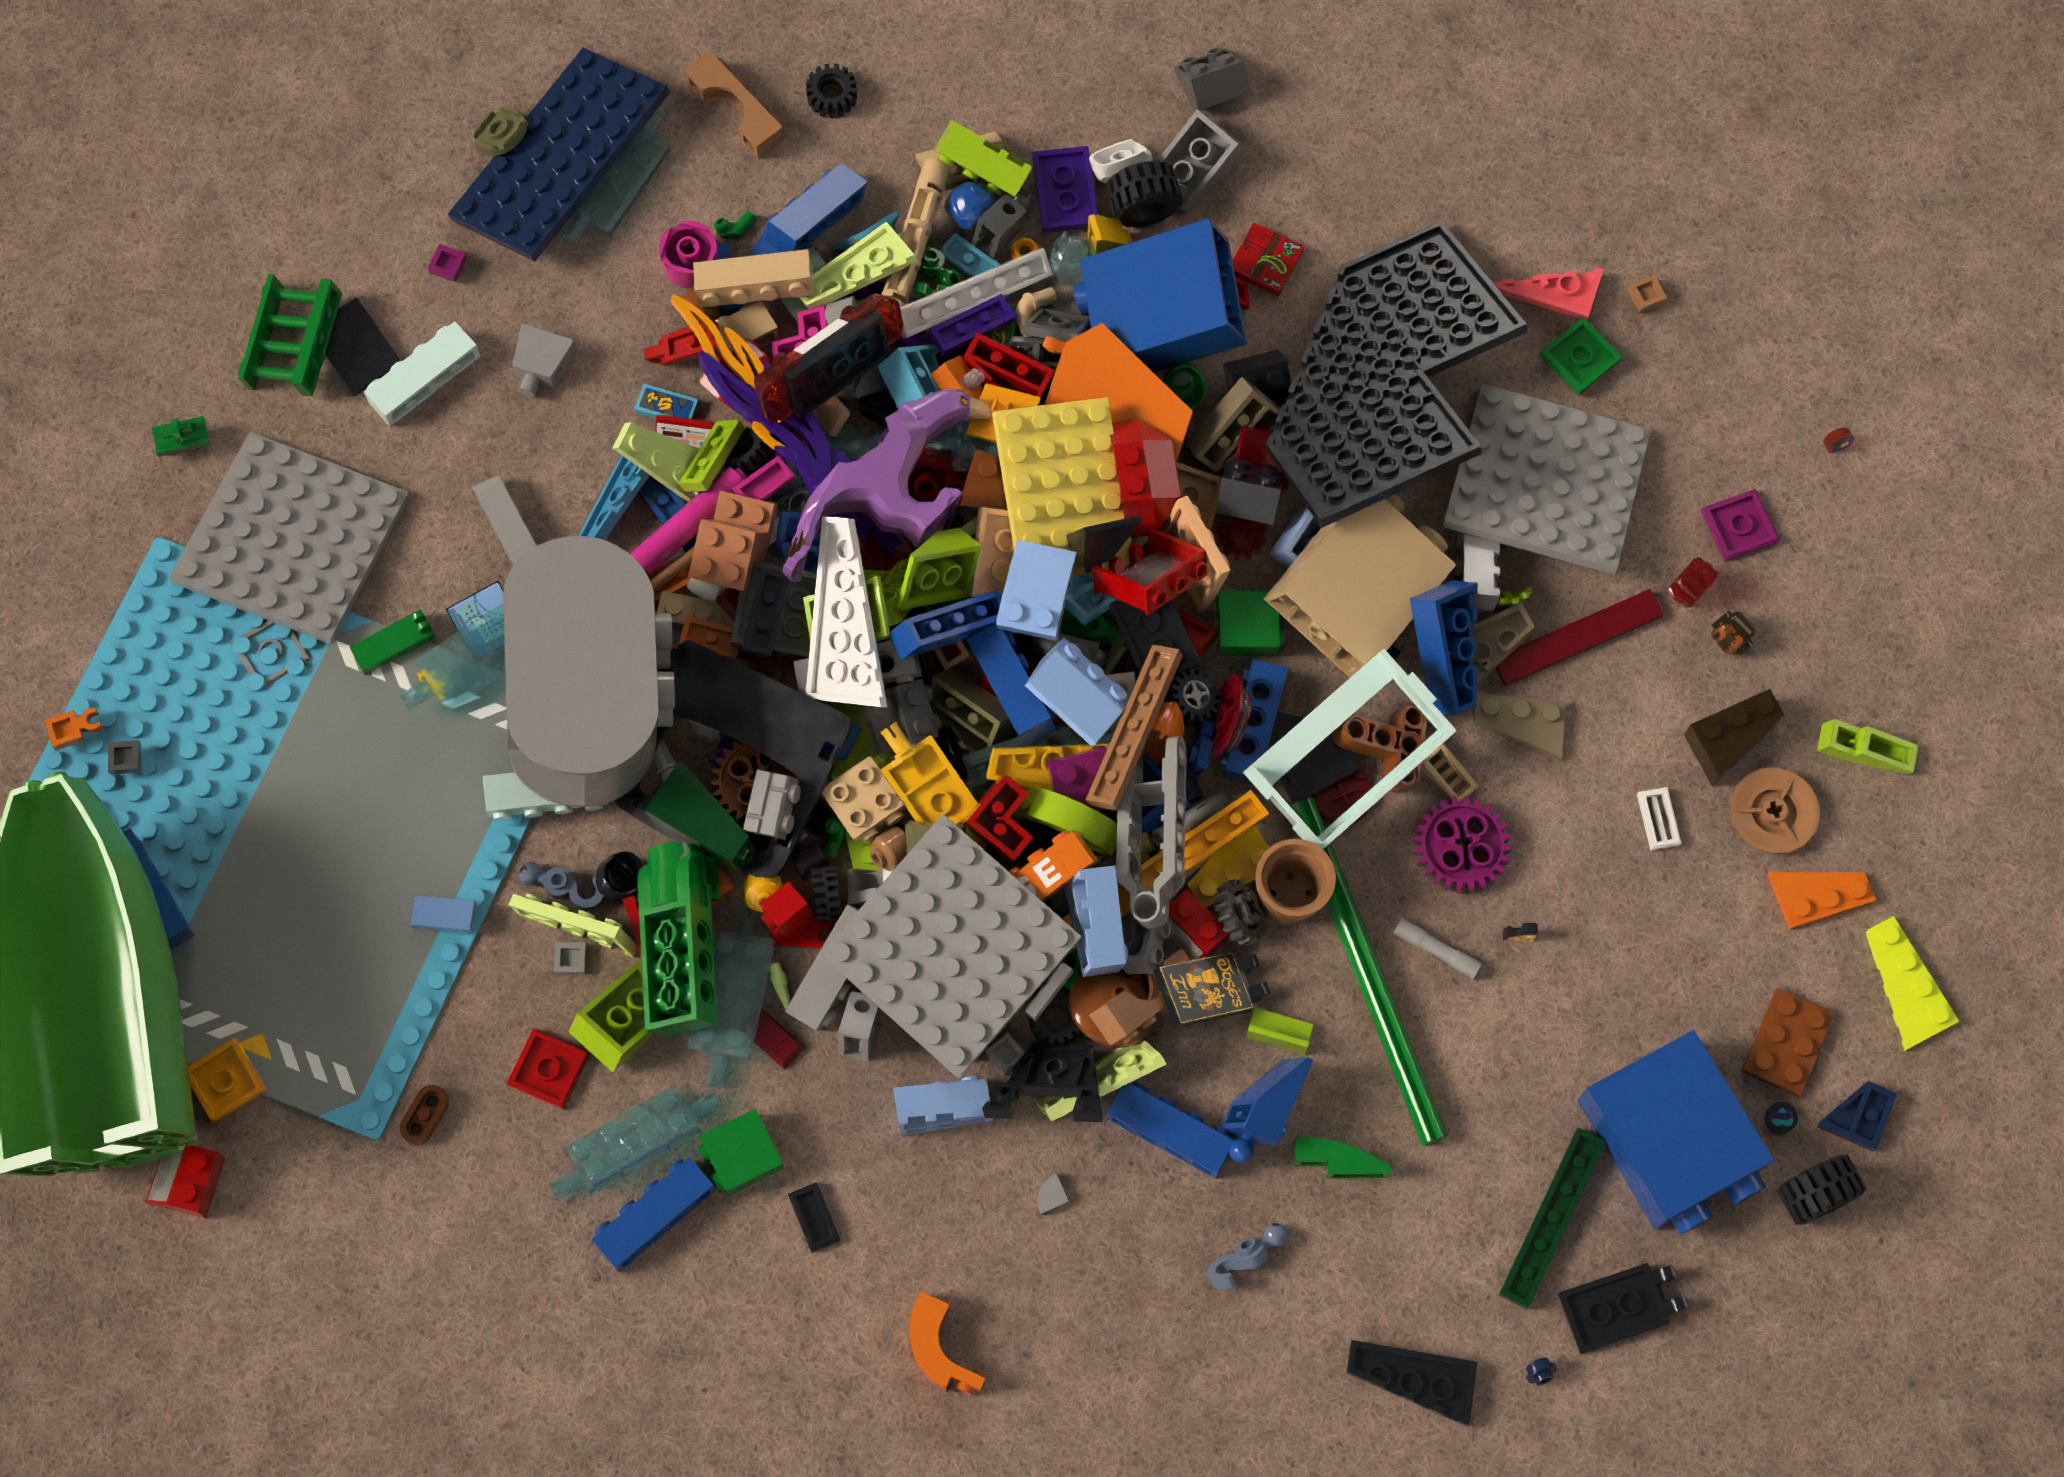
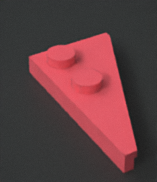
M1594 268L1593 272L1578 274L1575 271H1569L1564 274L1535 275L1531 279L1518 281L1510 278L1493 283L1503 296L1577 319L1583 317L1587 321L1604 269Z

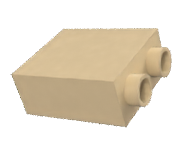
M1396 494L1321 528L1263 598L1349 678L1382 649L1387 651L1413 619L1410 598L1440 586L1456 566L1444 554L1448 545L1439 533L1427 526H1420L1417 529L1401 514L1405 506Z

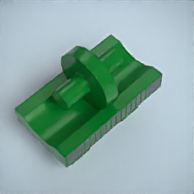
M204 416L182 421L175 418L169 424L151 427L158 457L210 446Z

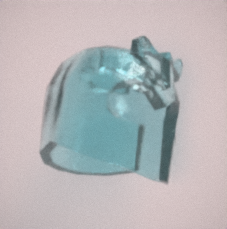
M1064 232L1055 240L1051 250L1049 263L1054 274L1053 278L1060 283L1072 286L1083 281L1080 259L1095 255L1093 245L1084 237L1079 235L1068 236V233Z

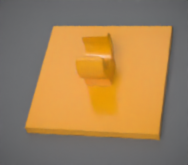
M985 383L979 400L983 401L990 408L991 413L1000 410L1039 406L1041 397ZM993 417L989 420L971 419L966 435L997 443Z

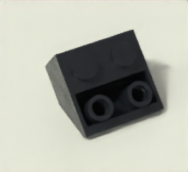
M1278 349L1223 363L1228 392L1243 377L1280 407H1282V404L1285 405L1291 379L1288 361Z

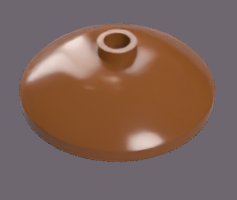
M1123 969L1116 973L1083 977L1081 972L1077 976L1075 984L1071 986L1068 998L1069 1010L1078 1028L1093 1041L1108 1047L1125 1048L1145 1040L1154 1029L1157 1021L1144 1030L1140 1025L1136 1028L1140 1034L1124 1044L1122 1040H1119L1110 1046L1089 1016V1014L1115 997L1116 993H1121L1124 990L1136 998L1147 1000L1150 988L1149 983L1140 974L1127 975Z

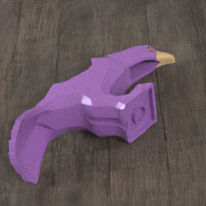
M944 389L900 404L898 411L885 418L888 426L878 439L879 445L857 461L850 463L839 462L809 497L783 566L782 572L795 583L801 581L808 552L822 524V516L829 517L832 514L844 512H863L872 519L881 531L902 533L912 541L913 546L919 548L955 513L962 495L959 489L945 487L933 502H917L909 496L908 480L923 449L937 435L956 424L970 419L989 420L992 418L990 408L983 401L972 398L968 393L960 389Z

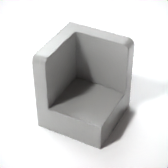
M855 869L847 870L849 905L858 909L864 905L883 883V870L864 874Z

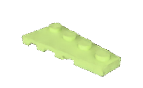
M885 222L813 274L814 295H806L799 298L809 310L827 305L918 262V260L892 227Z
M631 422L624 424L613 446L615 451L687 502L691 501L701 492H684L679 485L681 478L700 448ZM724 465L719 470L715 479L724 472L726 468Z
M513 894L509 902V906L521 916L553 928H557L560 923L562 924L561 929L580 938H583L584 933H587L590 939L610 949L614 943L622 948L626 955L635 958L639 949L638 945L621 929L622 925L614 920L607 918L604 922L595 920L596 917L588 912L579 910L576 914L570 912L568 907L557 902H552L550 906L542 903L543 900L531 894H526L525 897Z
M1145 1040L1134 1046L1115 1049L1095 1062L1100 1097L1167 1065L1164 1058ZM1043 1096L1036 1100V1103L1040 1110L1053 1121L1073 1111L1077 1097Z

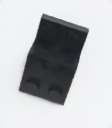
M1235 458L1233 461L1227 460L1222 475L1215 513L1274 525L1284 474L1282 471H1279L1278 467L1265 464L1259 467L1250 465V462L1244 459Z

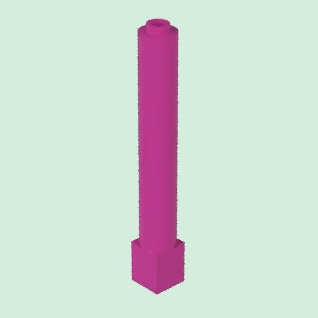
M728 467L713 480L712 485L707 491H701L630 553L639 562L648 577L697 535L701 519H714L719 491L734 493L732 488L747 478L741 469L737 467L734 470Z

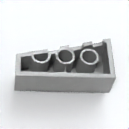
M851 905L845 907L785 1010L786 1013L816 1031H822L824 1027H830L837 1015V1012L834 1010L840 1001H845L852 989V982L821 955L824 949L859 910Z

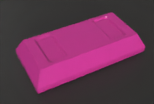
M778 455L733 487L732 490L735 494L765 501L797 478V475Z

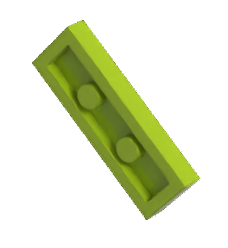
M740 420L716 421L679 482L684 492L707 491L745 429Z

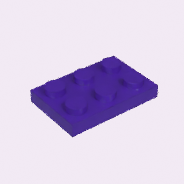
M1088 146L1032 152L1042 233L1088 228V216L1098 215Z

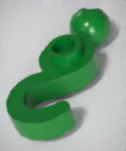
M903 230L897 233L899 237H901ZM928 240L918 272L928 277L938 276L939 284L948 287L961 282L960 275L956 270L944 267V254L936 248H928Z

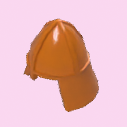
M1175 701L1162 703L1142 750L1143 754L1147 753L1155 763L1161 766L1162 758H1165L1166 738L1176 736L1183 738L1184 734L1183 714Z

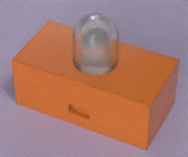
M961 355L943 363L930 375L940 390L960 389L978 400L983 391L981 386L985 380L983 370L979 368L970 370Z

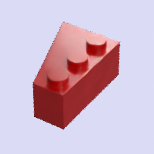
M978 332L964 354L965 363L983 388L986 383L1041 397L1039 406L1046 399L1055 375L1054 369Z

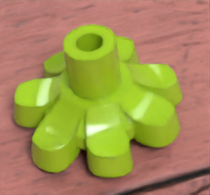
M1527 587L1516 590L1513 594L1511 591L1500 593L1502 597H1499L1496 605L1512 607L1521 602L1523 603L1532 594V588Z

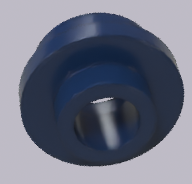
M1547 1357L1537 1359L1526 1367L1525 1370L1528 1373L1526 1378L1531 1384L1536 1383L1538 1386L1547 1384L1554 1379L1553 1374L1557 1371V1367L1554 1363H1550Z

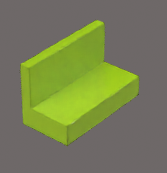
M1254 1007L1246 1039L1305 1055L1314 1024Z

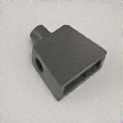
M1004 194L978 219L971 244L995 260L1022 230L1027 210L1031 207L1028 198L1019 194L1013 199L1009 195Z

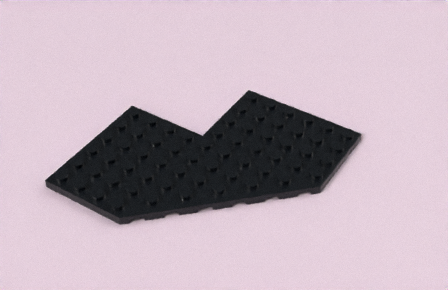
M1442 220L1340 266L1337 273L1338 279L1335 286H1332L1325 302V310L1319 316L1313 330L1312 341L1305 349L1300 361L1301 367L1298 374H1295L1288 390V398L1285 405L1282 404L1275 421V429L1272 435H1269L1266 442L1267 452L1322 528L1482 454L1479 442L1428 377L1526 333L1527 324Z

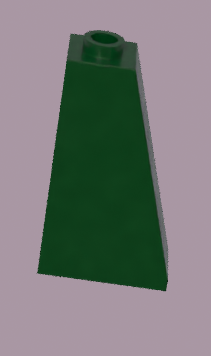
M679 761L644 811L656 824L685 841L698 845L700 850L740 872L742 867L752 860L756 846L686 765Z

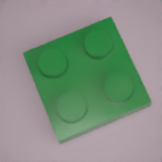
M1583 317L1541 350L1539 355L1578 396L1622 360V356Z

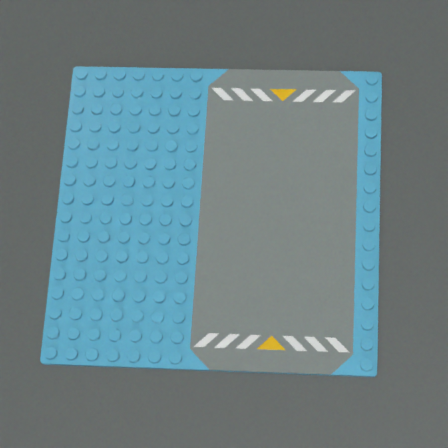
M158 537L153 541L64 713L74 710L77 716L80 717L86 709L96 708L99 715L91 718L89 724L100 722L104 729L98 733L86 731L83 733L85 741L59 750H55L49 740L28 781L38 780L43 784V780L47 779L49 774L55 772H66L67 776L74 778H87V783L112 814L121 830L125 831L131 828L138 836L195 934L192 938L171 949L178 984L187 1063L193 1064L232 1038H238L268 1090L263 1095L370 1139L379 1140L532 819L524 817V814L512 815L510 820L494 821V817L487 818L483 776L514 773L508 744L506 674L426 642L364 675L349 647L388 626L352 612L348 613L332 645L294 630L299 638L300 645L306 649L311 657V660L304 663L300 659L303 657L289 635L291 632L290 628L274 623L248 639L242 635L260 627L267 621L266 619L171 583L169 576L185 547ZM267 639L279 641L283 647L282 656L277 659L279 646L276 643L266 644L259 654L260 644ZM237 654H245L256 673L250 675ZM286 667L288 671L286 675L264 687L266 678ZM139 740L141 743V772L111 775L108 772V742ZM415 896L475 901L477 907L472 933L412 928L410 922Z

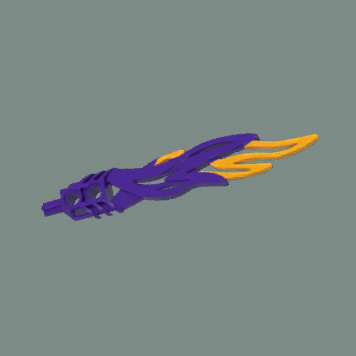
M677 295L671 296L672 305L693 330L702 346L703 351H700L698 361L711 385L734 411L752 423L751 428L759 438L778 454L796 465L810 496L839 462L850 463L855 461L854 459H849L828 444L820 424L811 412L802 419H799L789 409L790 405L786 392L782 388L771 365L766 362L763 366L753 350L736 332L728 327L724 329V335L739 361L732 355L718 328L709 317L687 300ZM699 322H701L704 325V327L708 330V332L711 334L722 358L736 376H734L723 365L720 364L719 360L715 355L713 347ZM745 355L749 359L750 363L752 364L756 372V375L759 379L760 385L766 398L755 392V376L751 370V367ZM797 431L800 433V435L808 444L813 457L811 456L810 452L807 450L805 445L793 433L796 434ZM844 512L829 516L854 519L857 536L860 535L864 541L873 536L889 555L896 554L904 545L893 532L881 531L872 520L864 518L863 516L867 514L863 512Z

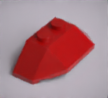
M1139 419L1112 422L1114 433L1111 434L1124 519L1140 515L1142 521L1131 534V538L1148 536L1150 528L1160 530L1169 517L1176 501L1181 498L1172 440Z

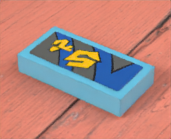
M643 384L634 410L637 414L655 419L658 414L694 419L699 406V399Z

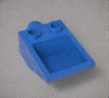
M1303 1057L1281 1060L1232 1101L1221 1128L1237 1138L1232 1142L1229 1149L1230 1156L1235 1162L1241 1164L1249 1162L1254 1156V1146L1277 1145L1281 1141L1287 1130L1285 1124L1313 1059Z

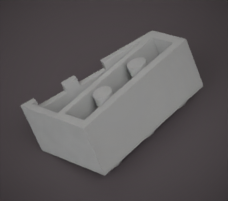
M1456 531L1455 548H1460V558H1455L1454 560L1456 566L1453 569V575L1458 576V581L1478 583V593L1473 594V608H1477V615L1492 616L1500 597V589L1497 588V577L1500 576V567H1498L1500 543Z

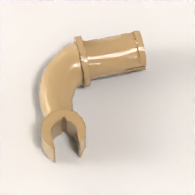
M1052 287L1032 294L1027 292L1022 295V299L1015 310L1017 315L1016 324L1021 333L1020 336L1034 337L1023 335L1024 324L1037 310L1057 302V295ZM1021 346L1025 351L1029 349L1027 346Z

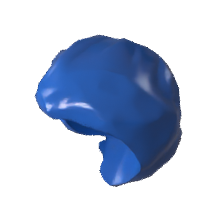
M966 182L952 190L945 200L944 208L946 213L952 215L958 227L972 229L977 225L980 216L996 203V198L992 190H989L985 185Z

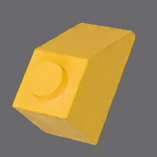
M1095 214L1088 216L1087 242L1092 255L1132 243L1130 232L1123 229L1121 221Z

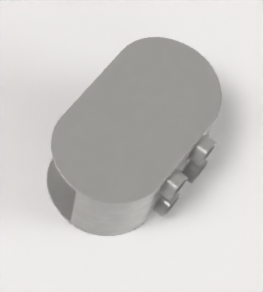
M568 536L553 539L525 553L511 568L504 585L506 711L509 756L513 770L519 780L539 797L564 806H598L622 797L640 782L648 771L654 757L657 727L673 726V709L675 708L674 672H657V669H670V650H672L671 613H655L654 591L650 579L639 562L624 549L606 540L588 536Z

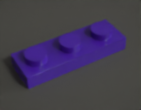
M1000 294L931 327L928 335L944 357L971 344L977 332L987 336L1014 323L1017 315L1003 295Z

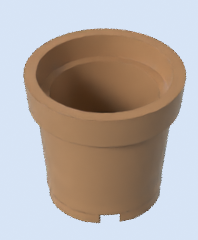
M1287 839L1269 847L1261 856L1255 875L1256 888L1263 905L1262 908L1269 918L1279 924L1297 925L1312 918L1329 901L1335 888V869L1327 853L1316 844L1303 839ZM1286 875H1293V879H1287ZM1309 891L1312 893V896L1307 897L1305 893ZM1270 892H1274L1276 896L1273 897Z

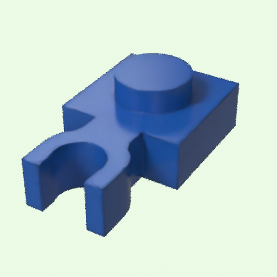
M1207 720L1197 726L1195 743L1190 745L1186 752L1188 762L1195 776L1208 769L1209 756L1213 741L1210 740L1215 723Z

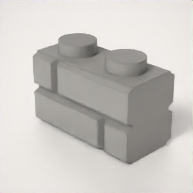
M757 770L743 830L785 840L787 833L792 831L794 825V817L791 813L793 804L798 802L801 794V788L798 785L799 780L786 775Z

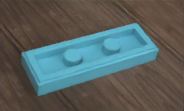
M954 233L940 249L944 254L945 262L967 278L974 277L1001 265L957 233ZM1015 292L1004 296L1006 301H1008Z

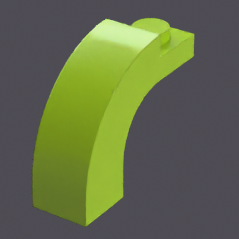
M1022 787L1029 795L1013 813L1017 818L1035 822L1059 832L1065 830L1069 833L1071 831H1078L1091 850L1110 856L1113 855L1117 846V823L1078 801L1041 787L1039 789Z

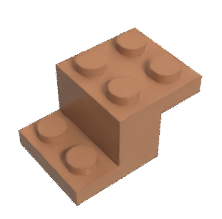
M720 490L714 519L700 520L688 578L740 591H747L753 562H766L778 504Z

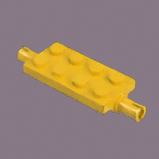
M897 721L890 725L896 738L892 736L888 728L881 731V735L884 736L896 755L894 756L895 760L880 770L914 820L935 823L944 814L955 824L962 825L961 823L977 805V801L933 737L930 735L916 745L915 743L911 744L898 726ZM966 828V834L986 850L985 846L987 845Z

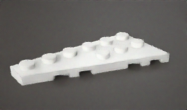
M822 516L806 696L816 700L887 707L855 520Z

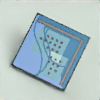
M499 581L445 609L474 661L505 645L504 590Z

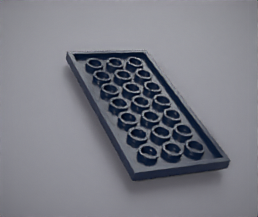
M583 47L526 117L528 126L522 141L505 154L493 157L450 210L448 216L455 223L535 262L670 94L667 85Z

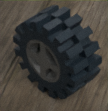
M1189 669L1173 677L1164 699L1168 702L1175 701L1183 714L1184 727L1198 726L1203 721L1208 720L1218 711L1217 707L1221 703V700L1216 699L1221 696L1220 690H1214L1218 684L1216 681L1210 683L1209 680L1212 676L1209 674L1202 676L1203 670L1200 669L1194 672V669Z

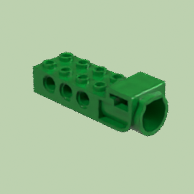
M668 842L652 846L647 850L648 864L641 867L638 873L645 1031L669 1037L718 1025L711 902L720 900L718 860L703 854L698 845L688 842Z

